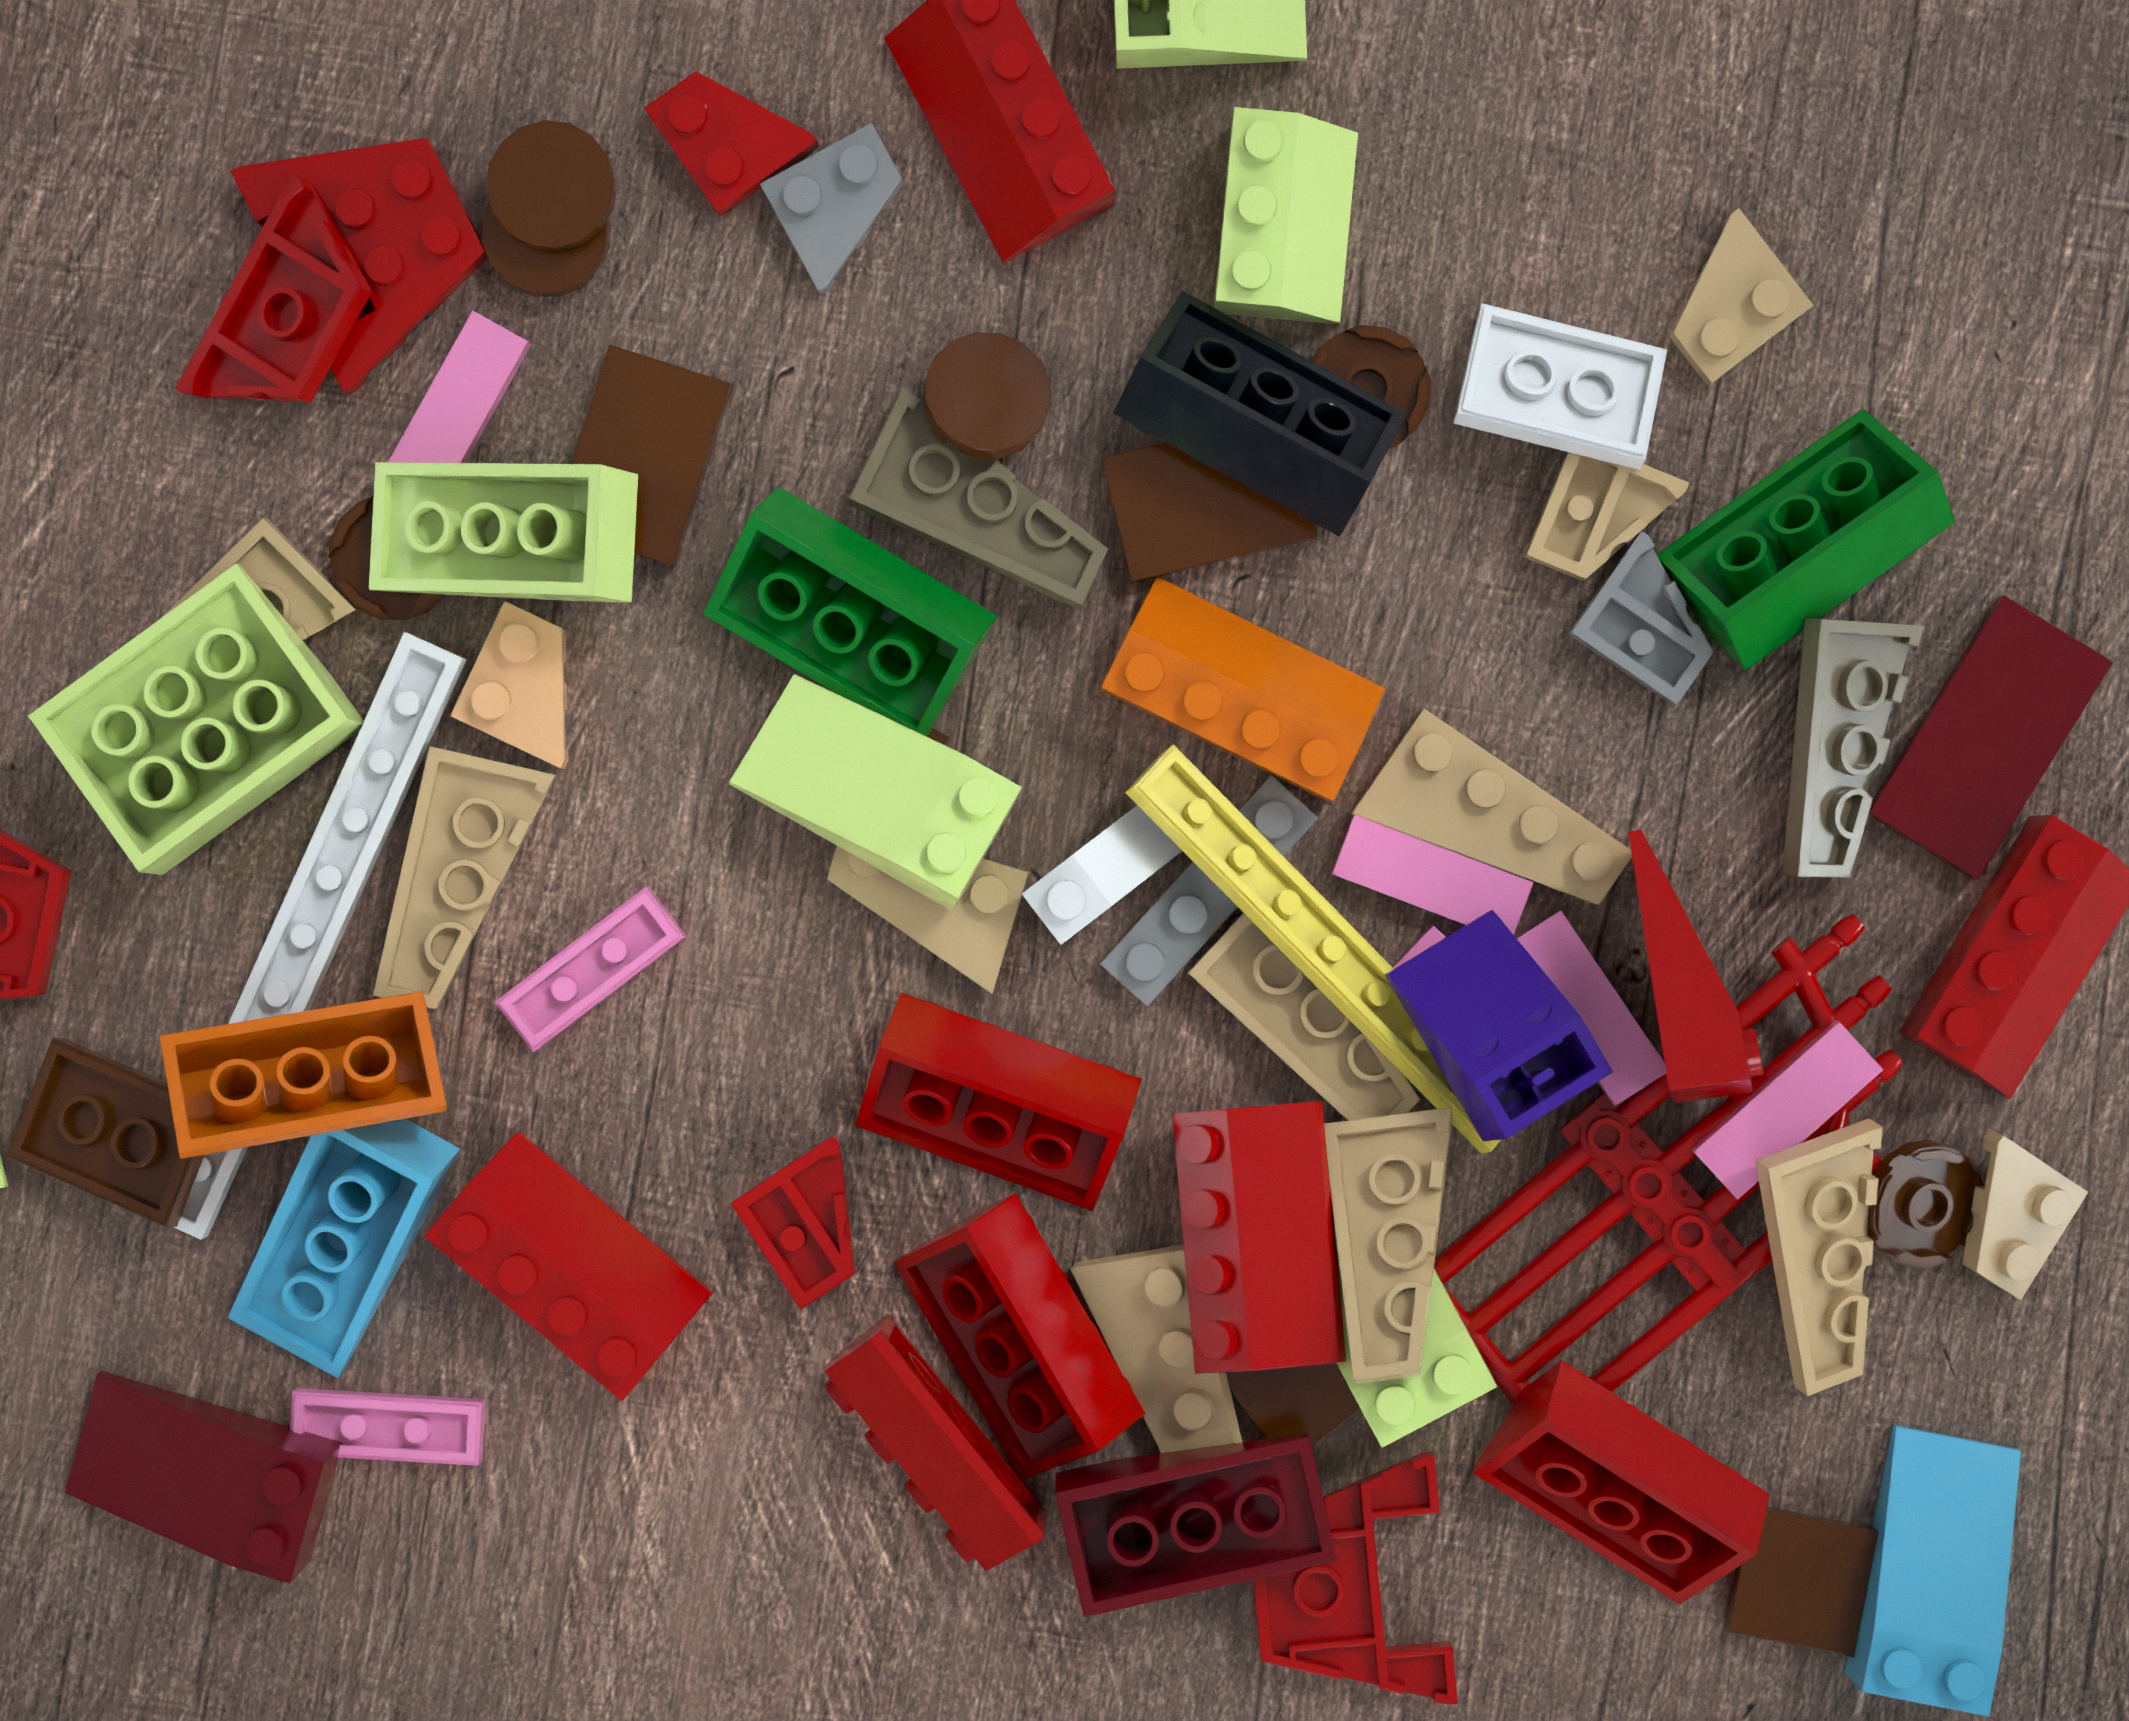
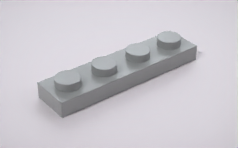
M1272 775L1239 809V812L1283 856L1318 819L1313 812ZM1192 861L1100 964L1143 1004L1148 1006L1236 910L1237 906Z

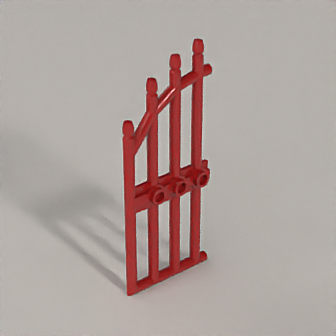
M1854 914L1839 920L1830 928L1829 934L1820 936L1802 952L1791 936L1781 941L1774 947L1771 954L1782 969L1736 1007L1743 1030H1748L1793 992H1796L1813 1026L1763 1068V1075L1751 1078L1752 1093L1729 1096L1661 1152L1637 1123L1671 1095L1668 1088L1667 1075H1663L1615 1107L1603 1092L1573 1115V1118L1559 1129L1571 1144L1566 1150L1435 1258L1434 1269L1444 1285L1586 1165L1592 1168L1613 1193L1470 1313L1463 1308L1444 1285L1488 1366L1496 1385L1513 1405L1525 1387L1529 1385L1527 1380L1669 1262L1675 1265L1696 1291L1590 1378L1612 1393L1772 1261L1768 1232H1765L1749 1247L1744 1249L1720 1221L1760 1188L1759 1181L1738 1200L1722 1185L1703 1201L1679 1171L1697 1157L1691 1149L1830 1024L1837 1020L1849 1030L1867 1015L1868 1009L1876 1008L1889 995L1892 988L1879 975L1868 980L1857 989L1858 992L1855 996H1849L1832 1010L1815 976L1817 972L1840 954L1841 948L1850 946L1864 931V925ZM1892 1049L1878 1055L1874 1060L1881 1066L1883 1071L1803 1142L1846 1127L1850 1112L1878 1090L1881 1082H1887L1897 1074L1904 1064L1901 1058ZM1874 1152L1872 1172L1881 1162V1159ZM1630 1213L1652 1238L1654 1243L1512 1361H1509L1487 1336L1486 1332Z

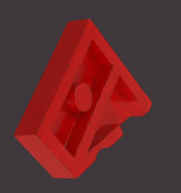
M697 71L644 107L651 120L719 216H722L760 189V183L790 168L819 147L812 133Z
M835 1134L730 1203L800 1310L855 1274L856 1269L841 1145Z

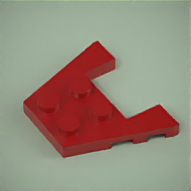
M428 138L245 165L230 171L255 221L262 227L291 174L310 182L370 286L372 293L369 298L375 307V311L356 320L331 366V370L342 392L347 395L356 392L367 381L365 377L386 356L390 358L405 342L404 338L430 311L434 313L488 258L482 240L436 149Z
M0 829V1000L45 995L72 870Z
M1432 1451L1421 1452L1323 1496L1337 1557L1336 1562L1253 1580L1259 1651L1262 1662L1339 1680L1343 1677L1378 1685L1379 1689L1399 1694L1408 1692L1433 1698L1434 1702L1446 1705L1458 1704L1453 1646L1450 1641L1386 1647L1384 1640L1373 1521L1382 1518L1440 1513L1435 1456Z

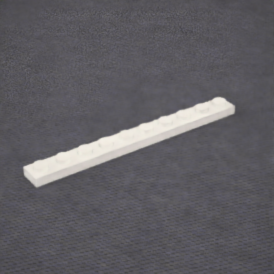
M403 633L228 1024L310 1010L467 659L410 633ZM248 1147L204 1155L179 1223L174 1228L200 1240L208 1237Z

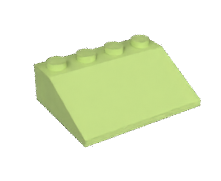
M237 563L28 715L138 872L158 875L167 873L357 734L364 722L331 674L245 570Z

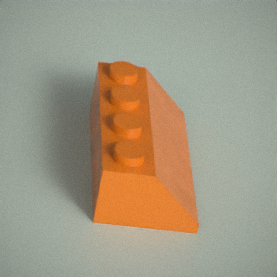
M1156 577L1101 687L1102 692L1328 803L1334 802L1363 743L1385 690L1384 687L1159 577Z
M423 991L159 1036L180 1159L447 1111Z

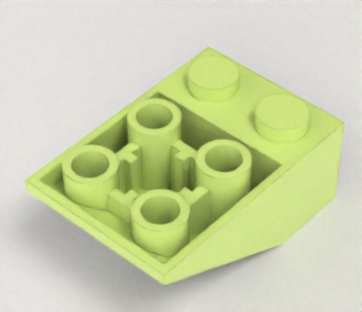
M1113 0L1116 69L1307 61L1305 0Z

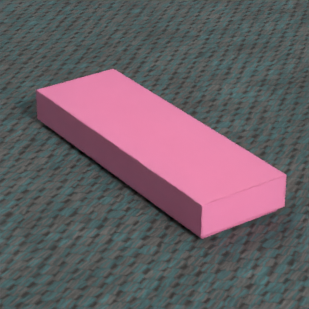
M472 310L388 462L466 463L532 344Z
M1357 815L1352 816L1331 874L1464 925L1493 910L1513 935L1534 883Z
M646 886L496 1000L495 1003L531 1051L536 1052L687 936L651 888Z
M1561 910L1517 938L1581 1016L1613 1070L1611 1074L1598 1081V1084L1614 1107L1666 1074L1664 1061Z
M1835 1020L1691 1150L1738 1200L1759 1181L1755 1160L1802 1143L1881 1073L1883 1069L1839 1021Z
M296 1388L292 1391L290 1430L299 1434H303L306 1431L342 1442L343 1444L339 1445L338 1458L479 1466L482 1463L486 1399Z

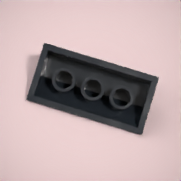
M1184 291L1181 292L1141 354L1113 414L1132 423L1140 431L1156 436L1189 454L1195 461L1211 466L1242 483L1252 492L1275 501L1302 516L1307 522L1322 527L1339 537L1369 487L1407 414Z

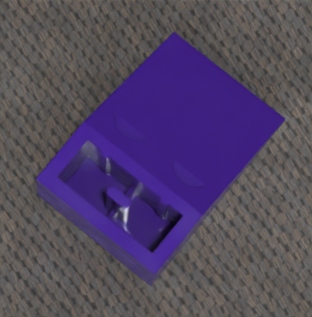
M1493 910L1486 912L1385 974L1482 1141L1502 1140L1511 1137L1613 1072L1581 1016Z

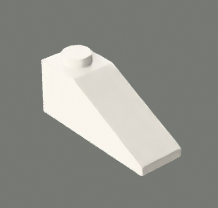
M1137 805L1024 891L1022 895L1056 940L1062 945L1181 853L1182 850Z

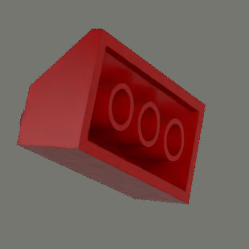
M926 0L884 37L889 50L1003 264L1115 205V188L1015 0Z
M2053 815L2030 816L1898 1033L2002 1096L2011 1099L2129 906V868L2108 848Z
M901 992L879 1045L855 1126L1094 1211L1124 1137L1142 1079Z
M1322 1101L1172 1114L1195 1374L1257 1371L1345 1362L1346 1353Z
M520 1131L464 1187L424 1236L622 1402L713 1294L712 1290Z
M1016 1193L975 1212L893 1261L1021 1480L1100 1451L1146 1414L1133 1393L1130 1383L1123 1376L1100 1337L1097 1327L1090 1320L1068 1283L1065 1273L1058 1266L1035 1227L1032 1217L1025 1210Z
M889 1314L884 1316L828 1362L824 1372L830 1378L825 1383L830 1396L845 1413L849 1414L855 1409L870 1427V1430L865 1433V1437L871 1447L884 1462L889 1464L895 1459L910 1477L905 1482L908 1492L926 1513L936 1509L950 1526V1529L945 1532L946 1538L965 1562L969 1563L975 1558L983 1569L988 1571L1035 1545L1045 1537L1046 1508L1025 1482L1021 1480L1020 1476Z
M1562 1360L1525 1387L1477 1460L1473 1474L1678 1604L1683 1603L1757 1555L1770 1495L1744 1478L1737 1471L1722 1464L1694 1446L1687 1439L1677 1435L1640 1411L1636 1406L1624 1401L1587 1377L1583 1372L1576 1370Z

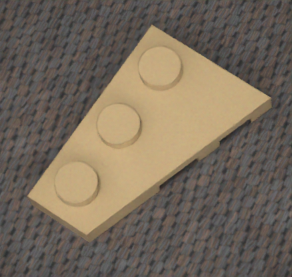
M836 846L827 880L993 994L1029 872L983 858L953 911Z

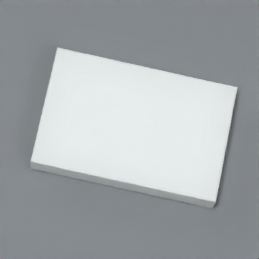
M1481 303L1475 322L1453 423L1641 470L1646 460L1667 349Z

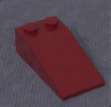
M100 1371L96 1376L65 1493L224 1564L290 1584L311 1560L339 1460V1445L343 1443L306 1431L303 1434L295 1433L286 1425Z
M1308 1433L1120 1458L1055 1473L1056 1500L1084 1617L1337 1561Z

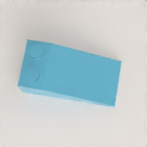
M407 1119L311 1135L227 1318L332 1376L339 1378L348 1365L434 1205L460 1148Z
M1893 1424L1873 1527L1878 1531V1537L1854 1657L1847 1656L1844 1671L1861 1692L1987 1717L1990 1716L2003 1646L2021 1450L2018 1448Z

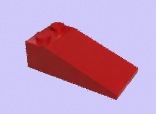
M1642 830L1629 831V841L1669 1092L1675 1104L1752 1093L1751 1076L1763 1075L1756 1028L1743 1030L1739 1012Z

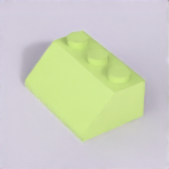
M1234 107L1230 130L1215 287V309L1228 315L1340 324L1358 140L1357 132L1301 113Z

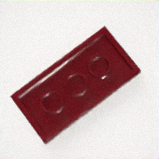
M1999 596L1874 796L1869 816L1972 880H1979L2113 662L2007 596Z

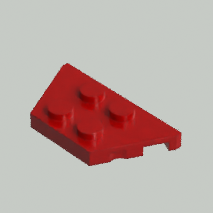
M291 174L175 387L179 392L195 398L297 403L312 402L370 297L372 290L310 182Z

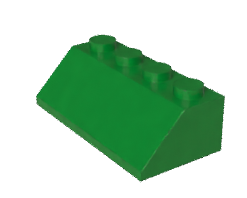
M1862 409L1656 555L1672 582L1675 581L1686 603L1710 637L1744 670H1747L1804 629L1805 618L1822 617L1955 523V519L1938 471L1865 409Z
M779 486L751 512L703 612L704 616L834 693L928 737L970 669L998 617Z

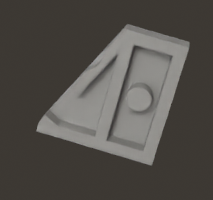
M872 123L760 183L820 296L831 289L836 282L835 277L855 248L859 249L872 230V224L878 215L889 206L904 184Z
M1640 531L1568 634L1667 703L1675 706L1678 705L1713 654V650L1700 626L1695 624L1686 609L1687 603L1675 581L1671 582L1653 549L1655 545L1649 535Z

